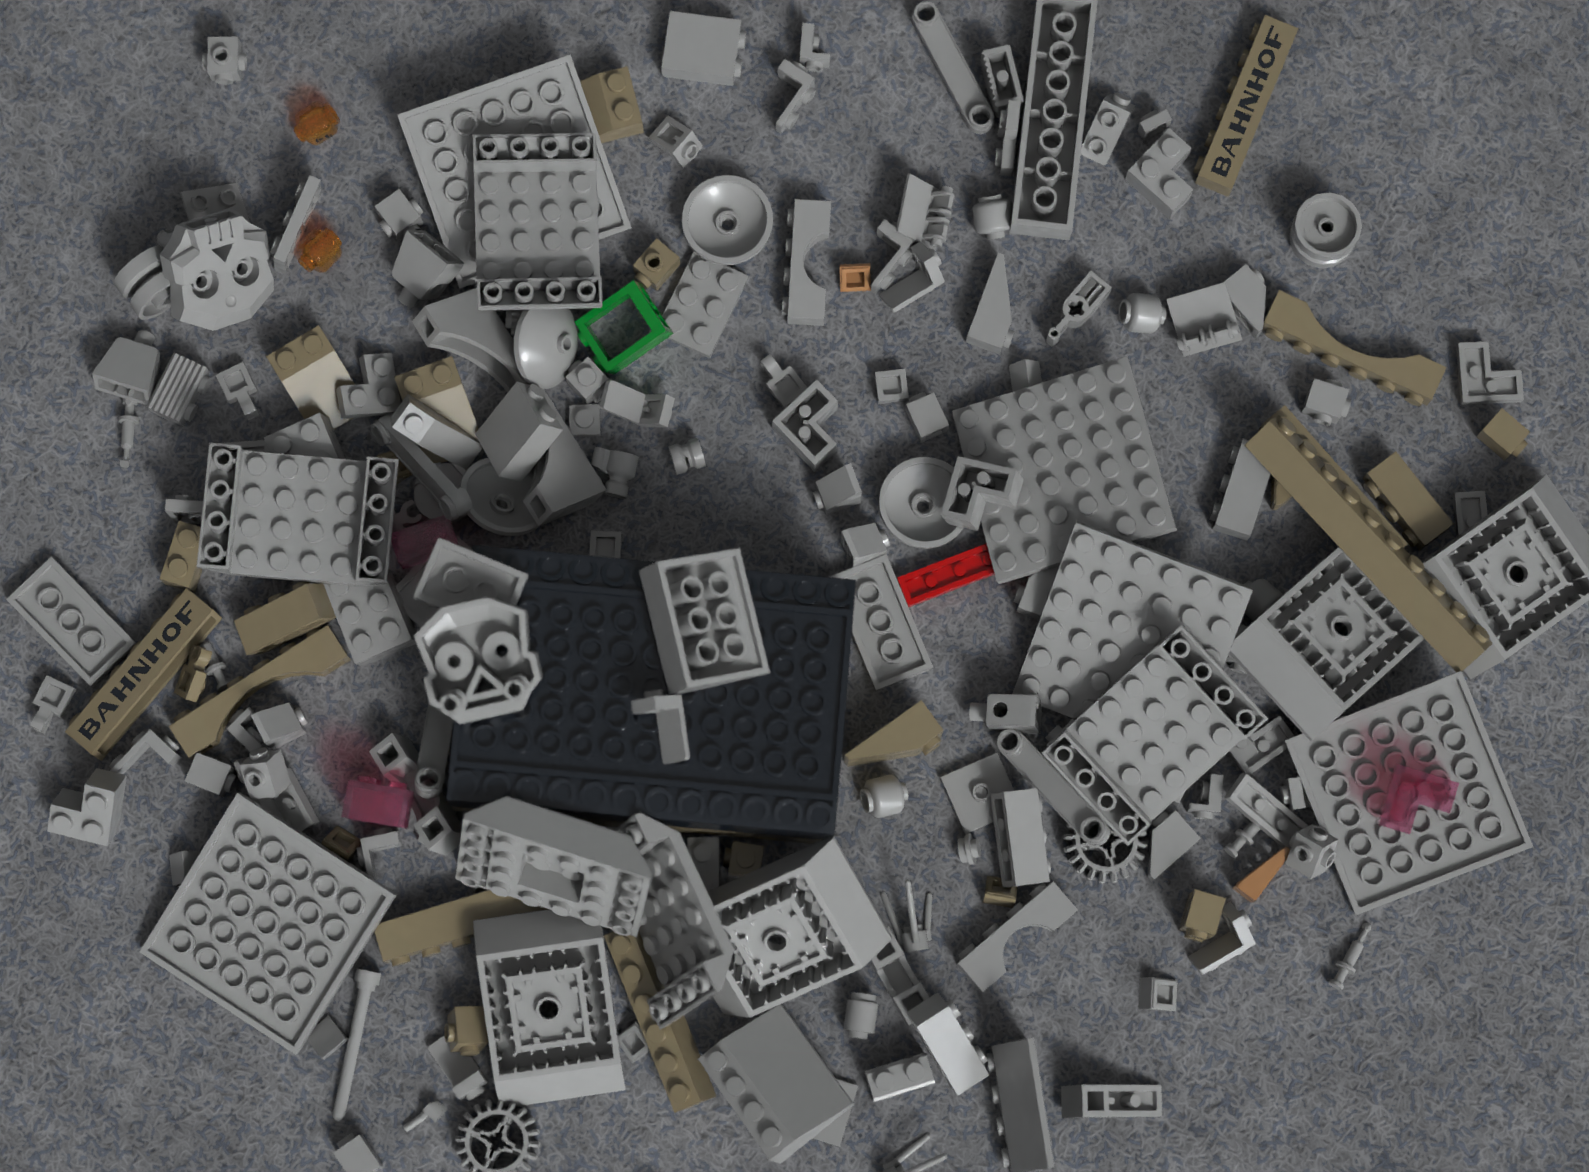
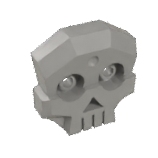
M232 208L177 224L174 231L165 229L166 232L161 230L157 235L158 245L164 248L160 253L164 278L170 280L171 317L179 321L215 331L251 319L274 291V279L267 263L270 257V248L266 231L243 218V215ZM241 263L242 267L240 271L237 272V267ZM201 276V282L196 285L197 278Z
M491 596L442 607L414 635L429 675L424 678L430 705L440 709L459 724L523 710L530 693L543 676L538 652L530 649L527 609ZM503 644L508 648L506 656H500L497 653L498 645ZM452 655L460 658V665L458 667H453L450 664L449 659ZM483 676L495 686V688L477 692Z

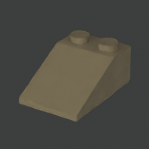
M628 66L598 73L580 81L601 143L644 133Z
M319 325L266 356L304 419L321 413L330 419L334 430L354 419H341L336 389L339 386L355 385Z
M452 356L394 377L402 400H404L407 394L411 395L478 440L475 433L479 428ZM420 446L421 450L433 463L448 461Z
M921 700L846 753L844 763L847 767L913 757L921 752L926 756L940 746L939 743L941 742L944 730Z

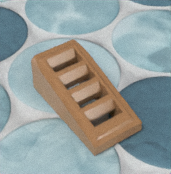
M1288 847L1280 849L1237 882L1232 889L1249 902H1255L1286 861L1290 849Z

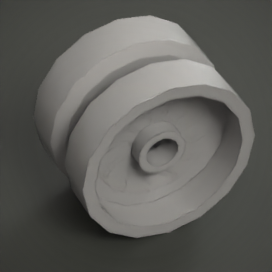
M1328 192L1312 196L1305 200L1291 223L1289 239L1292 250L1300 260L1309 266L1329 268L1345 261L1360 238L1362 229L1360 213L1354 204L1342 195Z
M159 245L145 250L129 261L119 271L114 280V285L122 296L126 299L131 298L130 306L141 320L156 317L171 307L170 280L164 278L160 253L164 248Z

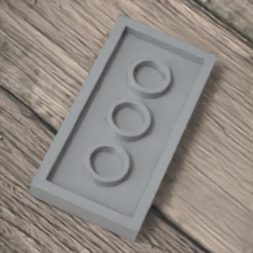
M887 554L830 576L831 578L856 580L852 636L875 692L933 669Z
M50 557L6 599L92 688L126 657L136 644L53 557Z

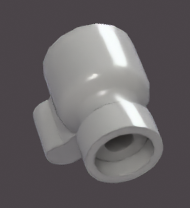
M600 447L594 448L591 461L592 467L609 475V481L605 482L607 490L603 494L627 499L629 491L627 482L635 477L639 461L638 456L622 451L607 450Z

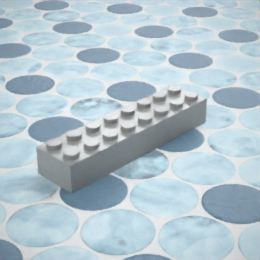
M1036 0L1009 234L1070 240L1073 228L1098 0Z
M321 413L264 437L270 453L345 459L330 419ZM390 567L388 569L387 584L353 586L323 583L355 664L366 666L417 644L414 638L416 631L411 619L407 615L403 599L397 590V584Z

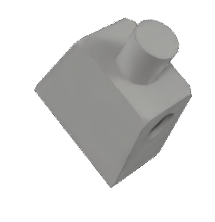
M425 230L407 231L392 270V277L404 286L398 300L405 306L414 307L418 299H437L465 263Z
M139 330L134 341L123 337L117 338L92 373L95 389L147 405L155 390L161 363L159 350L152 347L155 340L154 335L148 331Z
M988 694L987 703H970L969 719L970 721L986 722V726L990 731L1013 729L1021 733L1041 734V701L1037 695ZM1002 709H1008L1005 716L998 717V713Z

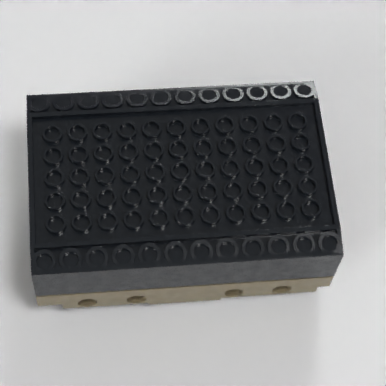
M473 545V552L528 574V579L516 606L527 609L530 649L538 652L543 676L530 693L523 710L459 724L454 720L447 801L452 810L470 812L507 796L599 826L619 827L634 814L642 813L680 833L814 844L828 837H834L856 580L745 570L770 673L697 691L675 694L682 695L690 758L684 761L664 764L662 762L656 713L633 714L631 701L643 699L644 692L663 690L664 696L669 695L639 570L655 563V561ZM500 644L497 647V653L500 656H506L508 648ZM483 676L477 692L495 688V686Z

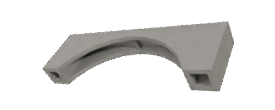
M477 288L426 305L413 319L412 323L427 347L449 351L475 363L494 377L507 392L516 382L528 384L521 376L515 361L514 340L496 311H478ZM544 389L542 390L545 393V398L550 407L556 412L563 431L535 464L533 481L523 500L538 526L593 504L607 490Z

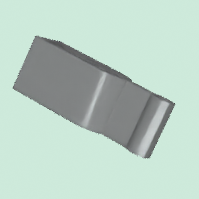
M1090 271L1064 301L1060 314L1062 321L1056 327L1049 330L1046 343L1051 347L1055 346L1059 341L1060 335L1067 327L1079 328L1084 325L1110 295L1112 287L1094 272ZM1077 307L1081 309L1080 314H1075L1074 316L1069 314L1070 309L1074 310Z

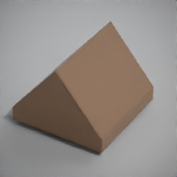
M870 263L839 265L840 292L871 291Z

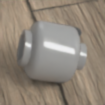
M1002 194L978 198V203L972 207L975 231L978 234H986L987 240L1005 237L1004 231L1010 230L1012 208L1010 201L1002 199Z
M1132 293L1126 300L1121 301L1119 321L1121 324H1124L1127 331L1151 334L1156 332L1160 324H1164L1166 308L1162 306L1160 299L1156 295Z
M1263 578L1257 579L1254 582L1247 581L1244 585L1254 589L1244 614L1255 621L1277 602L1283 594Z
M884 775L868 779L864 784V789L860 790V801L864 811L870 813L875 818H883L901 813L905 801L908 800V790L905 783H900L894 775Z

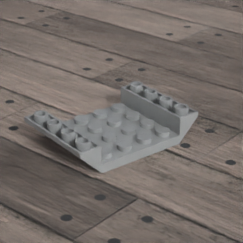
M596 133L473 135L478 311L602 308L596 178Z
M209 443L197 568L236 576L353 586L387 584L399 459L367 457V461L246 451L242 449L241 445Z
M1181 625L1157 644L1075 719L1042 754L1128 846L1151 825L1152 821L1242 739L1246 740L1268 720V717Z
M637 813L614 831L632 837L652 872L639 933L643 939L644 949L650 955L656 967L657 977L665 987L647 1000L651 1017L657 1022L659 1029H663L722 990L734 949L680 832L642 813Z

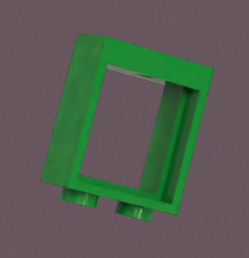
M635 280L604 300L602 308H593L575 321L579 329L577 333L578 338L586 347L590 346L595 353L592 357L594 363L602 372L606 371L610 374L618 373L674 334L643 285ZM628 298H631L652 332L611 360L590 325Z

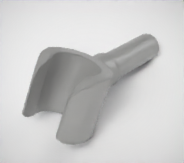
M433 1101L427 1104L418 1116L403 1125V1128L408 1132L425 1121L428 1116L436 1123L447 1111V1108L439 1101Z

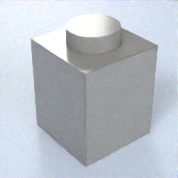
M922 392L909 399L910 403L906 404L905 411L920 443L948 431V421L935 393L926 395L925 392Z
M196 752L185 782L224 798L226 792H232L237 775L234 774L235 768L231 765Z
M353 1133L349 1134L337 1143L339 1149L333 1152L345 1172H376L384 1166L362 1134L356 1137Z

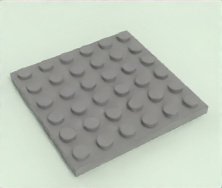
M571 54L397 114L443 244L465 263L455 276L459 289L477 283L473 135L596 133L599 240L631 229Z
M1128 356L952 411L964 458L1017 469L1024 479L1016 508L986 502L981 518L982 528L998 584L1060 566L1077 521L1134 543L1178 531Z
M1077 521L1012 694L1037 695L1041 701V706L1077 719L1157 644L1181 625L1223 669L1254 588Z
M1462 671L1336 719L1312 741L1303 733L1284 740L1297 773L1301 777L1302 785L1319 826L1325 828L1330 835L1338 839L1334 850L1336 852L1334 864L1355 915L1533 847Z
M239 792L232 800L144 943L140 953L296 1055L304 1046L397 896V893Z

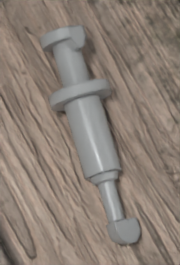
M123 398L122 404L125 405V415L118 418V422L122 424L121 447L124 449L123 460H120V466L128 468L130 465L129 450L133 447L134 428L135 425L139 424V418L134 416V406H137L138 402Z
M204 640L200 646L212 651L206 673L208 676L214 675L218 683L216 686L217 691H224L228 689L226 685L230 682V680H226L222 672L226 669V664L219 662L211 643Z
M1251 821L1243 830L1237 829L1235 835L1238 838L1232 844L1229 842L1224 847L1225 852L1232 858H1236L1238 850L1244 844L1247 846L1253 844L1252 838L1260 828Z
M1369 923L1362 924L1361 928L1363 930L1358 940L1352 941L1343 960L1336 962L1335 966L1339 970L1334 980L1330 979L1328 982L1333 988L1342 991L1344 988L1342 983L1347 974H1355L1356 970L1353 966L1364 948L1362 942L1371 930Z

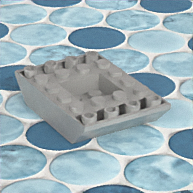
M1547 474L1421 561L1425 567L1424 570L1430 577L1438 579L1446 588L1445 593L1453 601H1457L1465 607L1468 612L1467 616L1475 625H1481L1488 632L1489 640L1493 643L1463 670L1468 680L1506 660L1589 601V535ZM1514 565L1519 566L1523 570L1524 577L1520 583L1514 582L1510 577V569Z
M1338 547L1234 640L1229 654L1299 730L1312 741L1425 638L1343 550ZM1340 622L1344 624L1348 630L1347 636L1339 635L1334 629V623Z
M507 796L465 813L455 879L460 880L469 887L478 886L491 890L497 896H510L532 907L541 906L552 910L560 916H572L581 919L591 926L600 925L612 929L615 933L622 936L631 935L637 937L652 872L631 836Z
M835 837L821 840L707 892L734 949L722 990L713 995V998L725 1015L750 1018L863 968L892 940L890 932ZM773 934H780L784 936L786 941L775 945L768 938Z
M550 909L473 920L476 958L493 1077L498 1101L502 1100L504 1102L503 1108H508L511 1102H516V1106L626 1090L603 927L600 925H588L581 919L572 916L557 915ZM546 1000H552L558 1006L557 1014L550 1018L543 1016L539 1009L541 1003Z

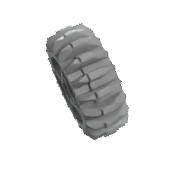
M1068 823L1065 826L1068 830L1073 831V834L1063 835L1064 841L1072 842V845L1066 846L1063 849L1064 853L1074 852L1075 856L1068 860V863L1070 865L1077 861L1081 863L1076 870L1077 874H1081L1085 868L1088 869L1089 873L1086 878L1088 881L1093 879L1095 873L1099 874V884H1104L1107 874H1109L1111 883H1116L1118 879L1117 872L1120 873L1122 878L1126 879L1129 877V873L1125 867L1136 871L1139 867L1133 859L1143 861L1145 855L1138 852L1137 849H1146L1148 847V843L1138 841V838L1147 835L1146 830L1131 843L1126 859L1116 865L1114 849L1117 845L1123 844L1124 841L1114 831L1110 829V836L1116 840L1109 845V850L1107 851V849H1103V846H1093L1085 841L1080 842V836ZM1096 824V835L1093 838L1098 837L1101 833L1100 824ZM1083 851H1098L1102 855L1106 867L1091 862L1084 855Z
M489 1099L485 1101L487 1110L484 1112L480 1105L476 1104L474 1106V1110L477 1113L475 1118L470 1113H465V1119L471 1123L469 1126L458 1124L457 1128L466 1131L465 1137H455V1142H464L465 1147L456 1149V1154H467V1158L460 1162L462 1167L472 1163L473 1167L469 1172H478V1170L481 1172H520L518 1170L520 1166L526 1171L532 1169L530 1164L525 1161L527 1157L532 1160L538 1159V1155L531 1153L530 1149L531 1147H541L540 1142H531V1136L539 1135L540 1130H529L528 1126L534 1124L536 1120L534 1117L528 1118L526 1121L522 1119L528 1111L526 1108L523 1107L516 1114L514 1113L516 1102H511L508 1109H504V1102L499 1100L497 1108H493V1103ZM494 1115H503L501 1123L498 1124L494 1131L486 1132L477 1128L484 1119ZM512 1119L519 1125L522 1131L523 1147L515 1144L509 1138L508 1133ZM502 1132V1140L512 1146L513 1149L508 1147L502 1149L499 1147V1151H494V1144L489 1139L484 1138L483 1135L488 1137L494 1135V1137H497V1133ZM473 1137L484 1142L487 1147L484 1164L474 1154L472 1147ZM503 1152H510L519 1156L508 1167L492 1169L498 1156Z

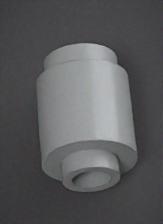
M851 992V999L847 1000L843 1030L849 1031L848 1037L867 1040L868 1034H874L878 1011L875 995Z

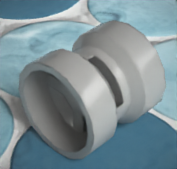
M697 437L689 439L683 445L675 443L668 446L676 475L686 473L688 468L694 467L699 469L706 467Z

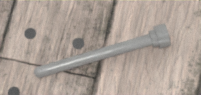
M356 969L354 981L357 982L356 988H359L332 1114L336 1121H341L345 1117L371 991H375V986H379L381 973Z

